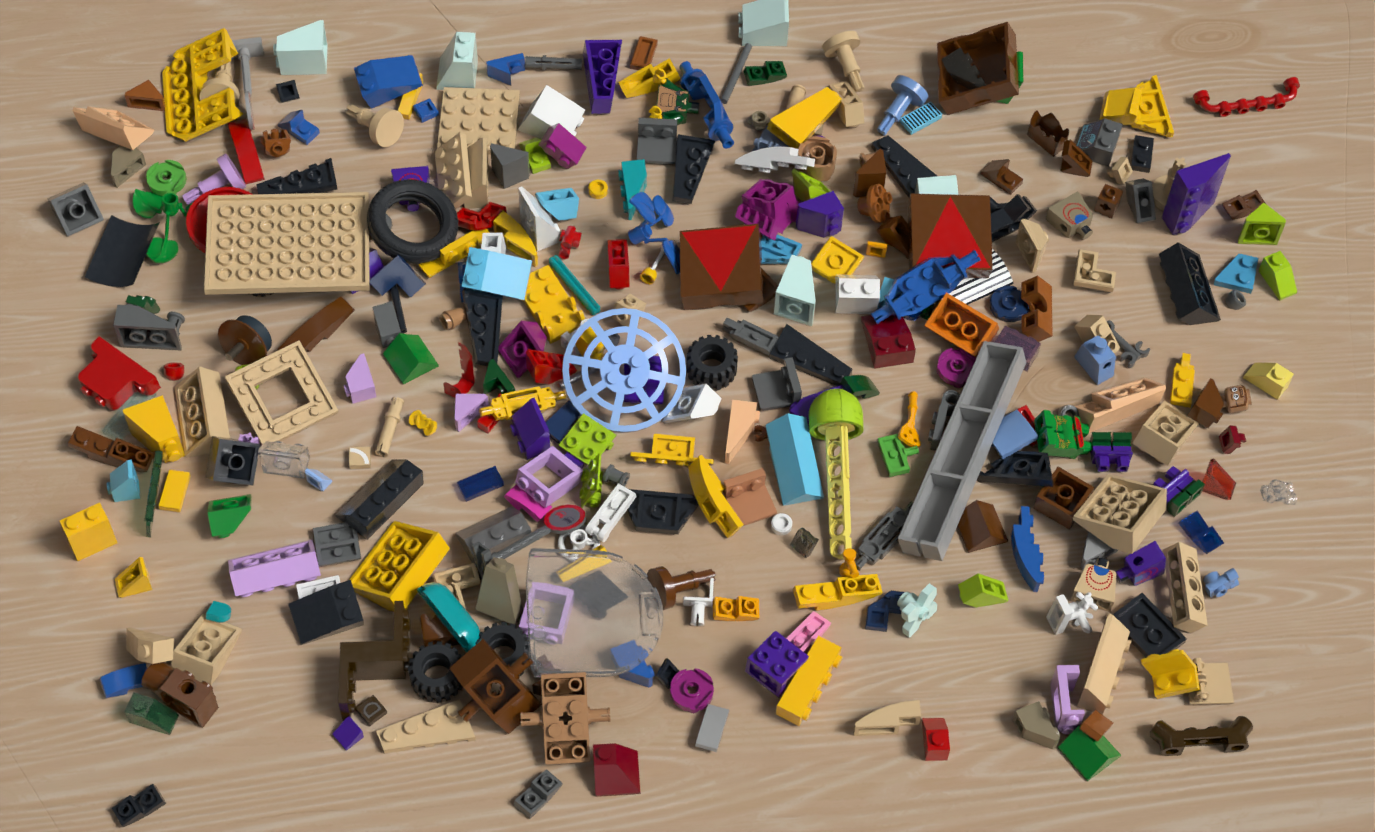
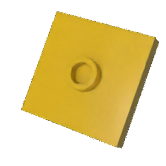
M830 236L812 261L811 267L814 272L836 285V274L853 275L863 261L864 256L833 236Z

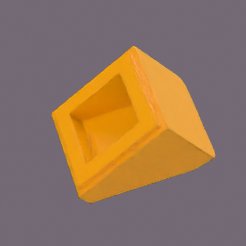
M868 241L866 255L886 257L887 244Z

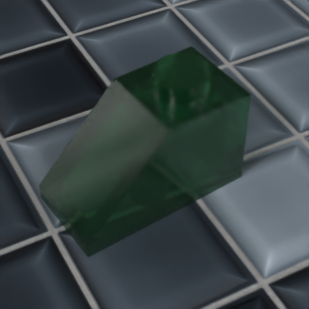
M133 693L125 709L129 723L167 735H171L179 717L178 713L156 699L138 693Z

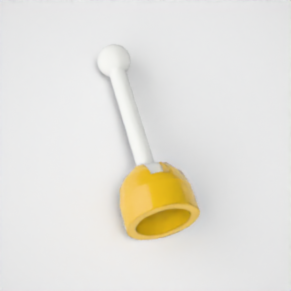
M661 246V252L652 267H646L640 274V279L645 284L652 285L657 278L655 268L665 253L663 246Z

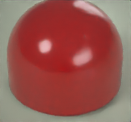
M172 362L164 365V375L168 380L177 381L184 376L185 368L182 363Z

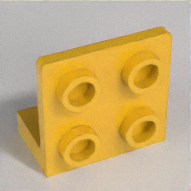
M1174 649L1166 654H1152L1147 658L1141 659V664L1152 675L1154 694L1157 699L1200 690L1197 666L1184 650Z

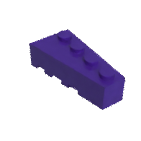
M585 40L583 61L591 114L611 112L622 40Z

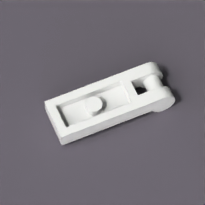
M618 483L588 523L585 532L589 535L594 534L598 540L605 542L612 529L635 500L636 493ZM600 523L604 524L602 529L598 528Z

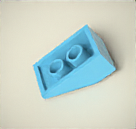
M470 247L462 287L525 300L532 260Z

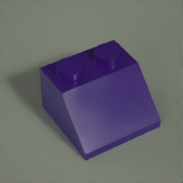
M834 191L798 204L797 230L823 238L836 235L841 231L844 207Z
M535 397L531 398L512 415V424L510 425L512 435L514 437L517 436L519 440L517 442L519 451L525 454L527 460L537 457L550 448L549 429Z

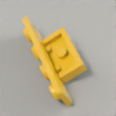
M488 229L473 230L441 249L439 258L418 265L426 276L430 278L468 256L470 247L480 249L483 233L490 232Z
M654 434L652 454L630 452V456L634 457V461L647 462L648 458L655 459V463L667 464L669 460L676 461V465L688 466V462L692 463L696 459L693 458L695 437ZM705 459L708 464L714 465L713 459Z

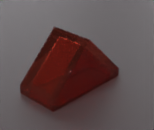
M1210 459L1202 480L1205 484L1202 492L1225 500H1231L1236 482L1215 459Z

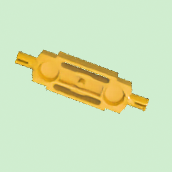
M540 386L501 394L498 398L491 399L490 406L479 408V413L481 417L492 414L496 421L501 419L511 420L512 413L517 412L526 402L534 397L541 413H544L546 410L553 409L557 400L566 399V392L563 390L553 393L550 387L540 389Z

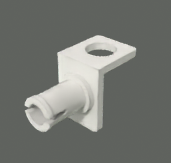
M710 578L709 598L683 597V605L692 607L690 622L692 626H696L697 617L699 618L698 626H704L705 607H712L714 578Z

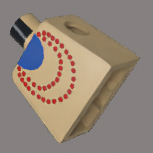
M1098 558L1095 565L1086 564L1074 589L1071 601H1081L1076 596L1077 592H1081L1083 595L1090 592L1093 603L1099 609L1111 612L1115 601L1116 572L1108 569V560Z

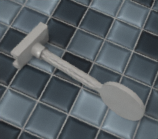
M261 37L232 40L238 55L232 57L231 60L239 59L241 61L243 88L250 130H255L251 103L252 88L249 60L250 57L264 56Z

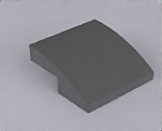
M346 522L313 528L319 567L361 559L357 531L349 527L350 525Z

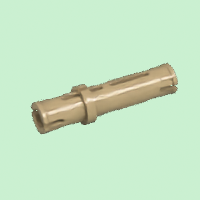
M395 397L391 398L388 412L384 415V426L375 450V454L380 457L383 456V453L384 457L388 456L396 426L401 420L400 413L404 400L399 397L397 399Z

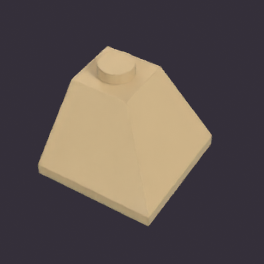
M1022 219L1015 243L1031 272L1034 273L1044 255L1049 239L1047 233L1042 230L1039 224Z

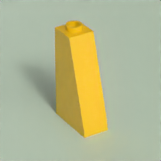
M826 87L774 116L770 120L767 130L789 147L798 149L800 144L812 137L835 112L842 98L839 97L837 92Z

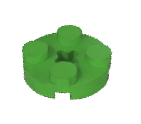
M165 160V163L160 164L159 162L154 163L146 174L149 189L161 196L166 193L177 194V192L183 189L187 180L183 166L174 160ZM168 175L170 176V179L163 180L162 178L167 177Z

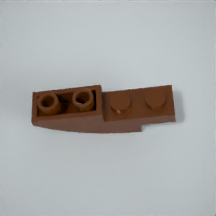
M76 426L68 442V447L88 454L87 458L117 468L127 460H132L137 472H148L156 455L154 452L116 438L114 441L79 426Z

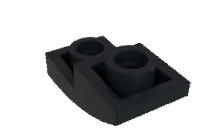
M151 784L136 796L129 795L115 805L112 810L120 824L125 827L158 810L166 802L156 785Z

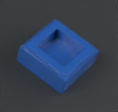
M430 98L413 105V110L422 123L439 116V111Z

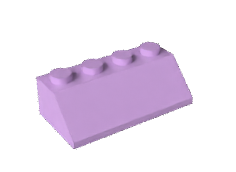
M312 540L228 560L235 596L240 595V597L250 596L253 592L260 590L268 592L280 585L284 587L292 586L296 581L300 580L312 581L317 576H321Z

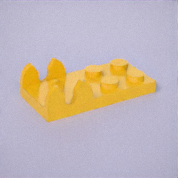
M549 265L530 273L525 300L523 301L551 344L560 340L561 335L566 331L570 334L580 327V323L585 319L582 310H577L574 297L567 295Z

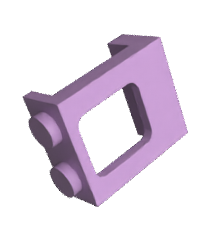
M1057 665L1050 683L1055 727L1063 734H1071L1081 725L1085 715L1084 710H1071L1069 691H1073L1080 674L1079 665Z

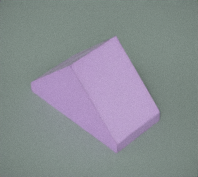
M456 394L455 426L458 432L480 415L479 408L489 406L486 394Z

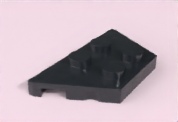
M1017 451L1005 459L995 460L990 464V470L986 473L980 471L978 476L979 482L1053 487L1054 485L1048 453Z
M629 489L636 493V498L627 509V512L636 531L678 535L699 504L693 494Z

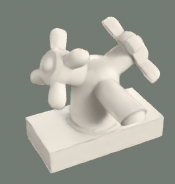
M1077 592L1076 596L1081 599L1080 602L1068 603L1064 594L1055 598L1046 616L1055 635L1063 633L1068 622L1076 619L1074 624L1076 626L1080 625L1084 632L1090 633L1093 631L1086 619H1093V615L1087 613L1086 610L1091 607L1096 611L1098 606L1093 603L1090 592L1086 593V595Z

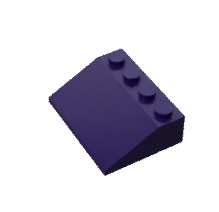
M1229 153L1176 171L1162 214V219L1172 235L1187 232L1215 203L1231 158Z

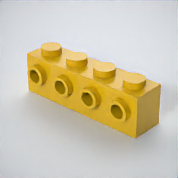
M818 635L807 654L809 656L808 660L797 670L777 704L776 715L797 726H800L803 720L807 721L812 712L811 705L813 702L817 703L822 695L821 688L823 685L827 686L833 675L831 674L834 667L838 668L843 657L840 656L842 647Z

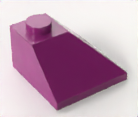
M521 320L499 345V352L517 378H520L527 370L525 352L528 349L544 351L547 337L537 322Z

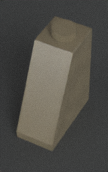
M494 557L485 567L475 610L510 624H516L523 614L515 568L513 564L508 563L506 560Z

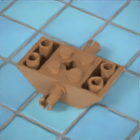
M586 672L541 674L543 709H541V712H521V719H529L521 720V727L535 725L544 727L545 764L590 762L588 725H591V722H611L610 715H606L610 714V707L590 709L587 706ZM563 712H568V715L572 716V718L568 719V722H564L563 719L559 718V716H563Z

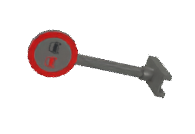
M567 504L555 507L545 515V526L497 553L491 554V551L480 542L471 545L479 579H483L485 567L494 557L506 559L550 532L565 534L578 530L586 521L585 511L577 505Z

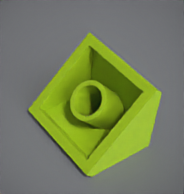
M795 168L792 170L795 195L802 202L831 192L822 182Z
M1261 204L1246 217L1238 238V244L1277 245L1286 224V219L1267 204Z

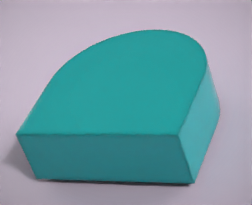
M213 601L206 613V619L220 623L226 622L231 618V607L228 604Z

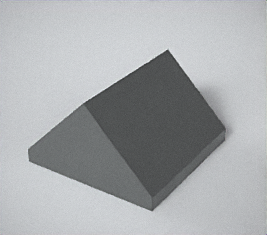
M491 143L492 171L504 189L529 179V152Z

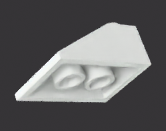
M522 186L519 187L520 222L532 240L537 252L559 243L558 235L560 234V229L556 223L553 224L550 212Z

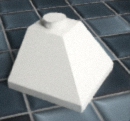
M707 384L685 387L676 405L664 417L663 422L666 424L714 415L722 398Z

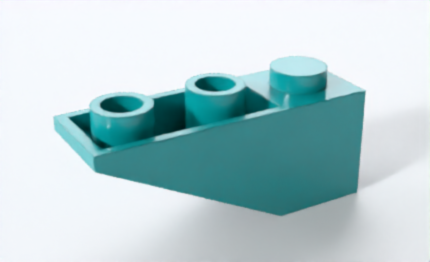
M644 159L622 161L621 170H618L619 181H623V185H620L621 197H625L626 200L623 201V211L628 214V220H632L636 211V207L629 203V200L635 194L645 192L647 187V172Z

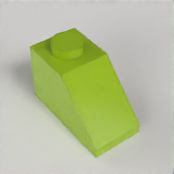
M1278 251L1264 257L1258 271L1279 301L1295 295L1297 288L1292 267L1283 253Z
M977 573L958 584L963 604L977 608L1009 601L1004 583Z

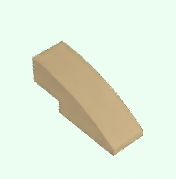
M920 700L891 704L864 716L855 723L854 736L898 734L900 726L919 725L921 719Z

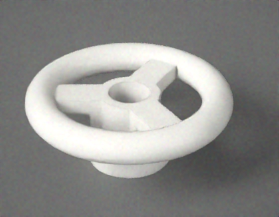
M583 524L578 530L571 533L560 534L558 548L566 559L574 561L581 557L577 556L580 549L589 545H594L592 548L594 549L600 545V540L594 534L591 535L593 538H587V533L585 532L587 525ZM567 535L570 537L573 545L571 553L564 546Z

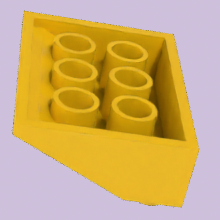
M393 521L349 580L352 582L354 592L379 606L394 612V601H403L406 609L418 593L417 588L424 585L450 547L439 532Z

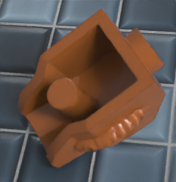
M272 129L271 134H268L267 130L263 132L261 144L264 146L265 154L281 157L290 151L291 138L287 130L280 129L279 133L278 129Z

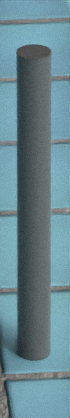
M749 43L745 44L722 95L721 103L723 104L728 103L752 49V45Z

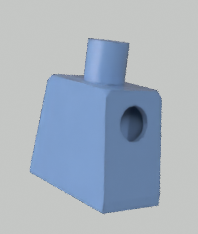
M1096 336L1083 343L1074 358L1092 380L1099 385L1113 377L1116 356L1107 345V341L1100 336Z

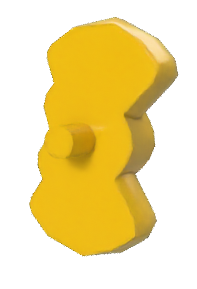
M415 410L410 414V425H417L419 429H423L426 436L436 432V421L427 418L420 410Z

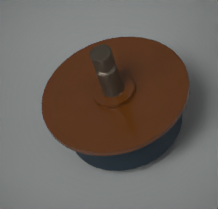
M242 315L236 320H226L218 329L219 342L226 353V359L229 361L233 360L240 365L252 364L266 357L267 352L272 346V339L267 328L259 320L251 316Z

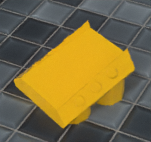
M1125 88L1107 91L1104 94L1099 120L1105 118L1123 125H1131L1141 118L1139 104L1142 102V89Z

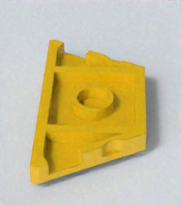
M1154 75L1148 82H1141L1135 87L1142 89V102L1139 104L1141 118L1137 122L1132 123L1131 127L1171 138L1174 135V130L1158 77Z

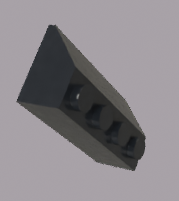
M1179 242L1159 253L1160 266L1166 275L1165 282L1170 288V298L1175 304L1177 318L1189 325L1220 321L1221 318L1200 254Z
M392 459L335 514L336 517L342 522H346L350 525L349 527L355 529L357 533L368 540L424 484L423 470L407 459Z

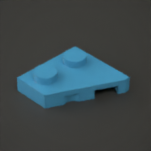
M778 234L775 241L767 236H763L761 239V264L788 263L791 255H799L802 244Z
M1239 253L1215 278L1213 285L1251 294L1258 258Z

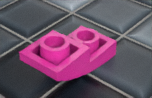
M517 484L504 496L518 511L523 508L536 522L552 508L551 505L546 508L543 507L527 492L520 489Z

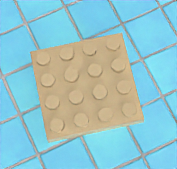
M444 87L437 149L459 132L466 134L467 148L481 138L487 137L488 155H491V143L515 149L520 90Z

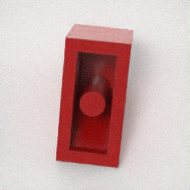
M922 718L925 761H947L950 753V742L945 719Z

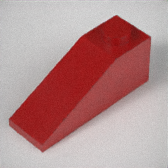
M627 239L607 240L610 288H629Z

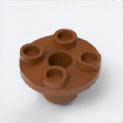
M881 184L871 185L867 196L860 197L857 201L859 213L870 216L875 223H884L887 218H890L892 195Z

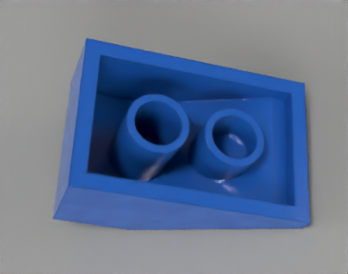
M413 55L370 60L354 67L362 97L371 109L423 86Z

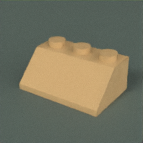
M487 137L481 138L467 148L472 198L464 203L465 208H484L488 204L489 158Z

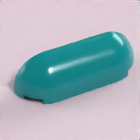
M435 582L426 583L417 588V592L467 653L474 647L477 639H480L479 627L453 593L446 586Z

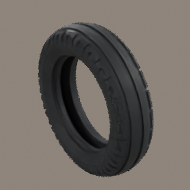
M404 179L390 183L376 193L368 208L367 225L374 243L386 255L391 256V258L399 255L406 263L421 264L439 258L441 255L440 250L455 241L458 232V217L453 203L439 188L424 181ZM411 200L420 202L428 206L436 214L440 230L434 238L426 242L414 243L403 240L390 230L386 222V211L393 204L400 201Z

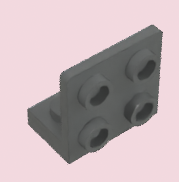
M639 118L637 160L644 159L645 163L675 164L677 119Z
M793 357L784 359V367H781V370L752 375L761 411L788 407L794 402L801 400L802 390Z

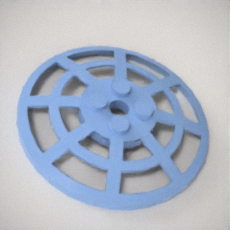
M621 308L599 313L579 327L566 347L563 357L562 374L566 393L573 406L581 415L584 413L608 430L630 432L650 427L659 422L672 410L682 394L685 384L686 365L682 347L675 334L666 324L649 313L637 309ZM612 315H631L629 327H615L604 331L597 322ZM639 317L646 318L655 323L668 336L657 342L649 333L637 328ZM591 327L597 337L589 344L584 357L571 355L578 338L587 328ZM616 333H628L626 345L615 347L608 337ZM636 335L645 338L653 346L642 352L634 346ZM599 342H602L608 352L602 360L591 359L590 355ZM671 343L674 344L679 357L680 377L668 374V362L663 349ZM656 353L659 354L662 373L650 370L648 359ZM569 363L582 365V379L586 391L577 397L570 383ZM628 364L631 368L630 374L627 376L622 375L619 372L620 365ZM588 367L600 369L602 380L594 386L591 385L588 377ZM648 378L660 381L651 397H648L642 388ZM666 382L678 385L670 403L663 411L658 413L653 402L662 393ZM606 387L615 392L614 405L604 401L597 393ZM636 393L642 402L638 405L622 407L624 395ZM592 397L600 406L612 411L610 423L594 417L581 404ZM646 408L651 416L650 420L636 425H618L621 413H632Z

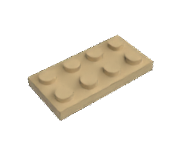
M462 132L456 134L435 151L438 188L448 196L455 210L472 198L466 134Z

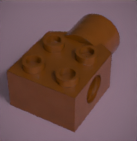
M165 662L151 664L143 675V687L155 693L168 708L201 728L207 724L219 708L216 696L212 690L213 687L205 681L199 682L187 670L181 671Z

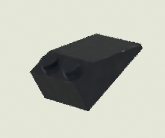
M351 580L329 586L288 604L301 645L364 625V619Z

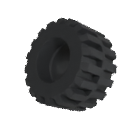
M707 335V338L699 337V341H693L692 346L688 348L686 362L688 378L693 380L695 386L707 384L712 390L713 388L721 390V386L726 388L729 386V382H733L734 376L737 374V350L732 342L728 343V339L725 337L723 339L719 335L715 337ZM708 359H715L720 361L721 364L718 366H707L702 362Z
M496 622L492 624L491 628L489 626L485 627L484 633H479L480 639H477L476 644L481 639H484L493 650L500 646H507L514 650L511 656L502 659L507 665L514 663L524 652L528 655L524 662L530 658L528 637L526 633L523 634V630L520 627L516 629L515 624L511 623L508 626L506 622H501V625H497Z
M438 641L436 645L430 642L427 647H424V645L420 646V651L417 652L415 650L413 658H410L408 667L410 682L416 694L419 693V697L422 699L427 697L428 702H432L433 699L437 703H441V699L451 700L450 696L453 695L455 697L458 694V689L462 690L463 688L450 670V667L462 657L461 654H458V650L455 647L451 649L450 644L446 643L444 646L442 642ZM433 666H444L449 669L445 676L438 679H432L425 675L426 671Z

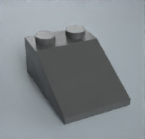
M132 304L117 305L113 326L120 347L182 350L176 325L139 306Z

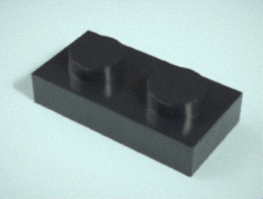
M1135 135L1131 158L1132 170L1150 172L1154 138Z

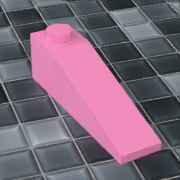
M813 611L786 639L808 654L818 635L821 637L829 628L831 622Z

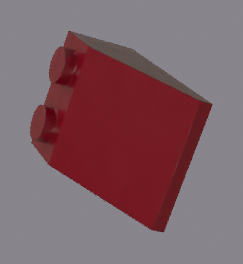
M872 315L861 316L874 369L914 363L916 348L912 334L903 317L898 320L895 316L891 315L877 324Z

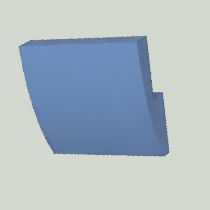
M1015 410L1003 417L991 446L995 447L1002 459H1005L1036 441L1038 435L1018 410Z

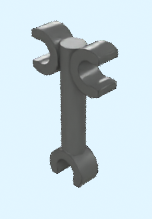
M1110 320L1107 321L1117 343L1126 351L1121 355L1120 361L1129 359L1128 368L1134 367L1135 362L1140 358L1148 356L1150 348L1144 351L1139 349L1142 347V341L1137 342L1135 348H1133L1114 330V323Z

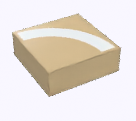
M349 447V468H371V448Z

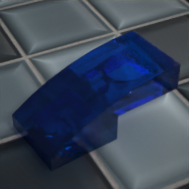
M1198 510L1178 522L1190 539L1206 554L1224 544L1214 527H1209Z

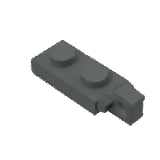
M726 318L723 322L722 330L729 333V336L768 356L779 338L777 335L744 319L736 322Z

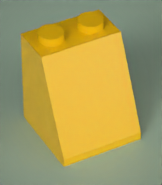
M163 395L122 409L131 435L151 452L156 453V456L164 463L174 462L185 456Z
M100 502L59 521L77 561L117 544L110 522Z

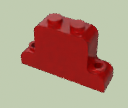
M100 336L91 344L93 351L91 356L94 360L78 375L82 385L80 388L82 393L87 397L92 396L102 408L105 406L110 410L119 409L136 392L151 396L161 388L155 375Z

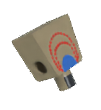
M1078 191L1048 208L1046 220L1066 237L1070 238L1079 233L1083 239H1087L1093 233L1089 227L1093 214Z

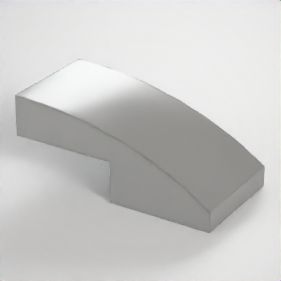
M708 704L696 740V747L717 752L729 715V709Z

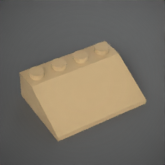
M1107 474L1073 516V520L1111 548L1133 554L1166 511L1167 489Z

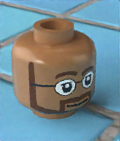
M1243 385L1227 387L1224 390V395H1221L1224 403L1223 407H1227L1229 413L1246 411L1249 405H1252L1250 391Z

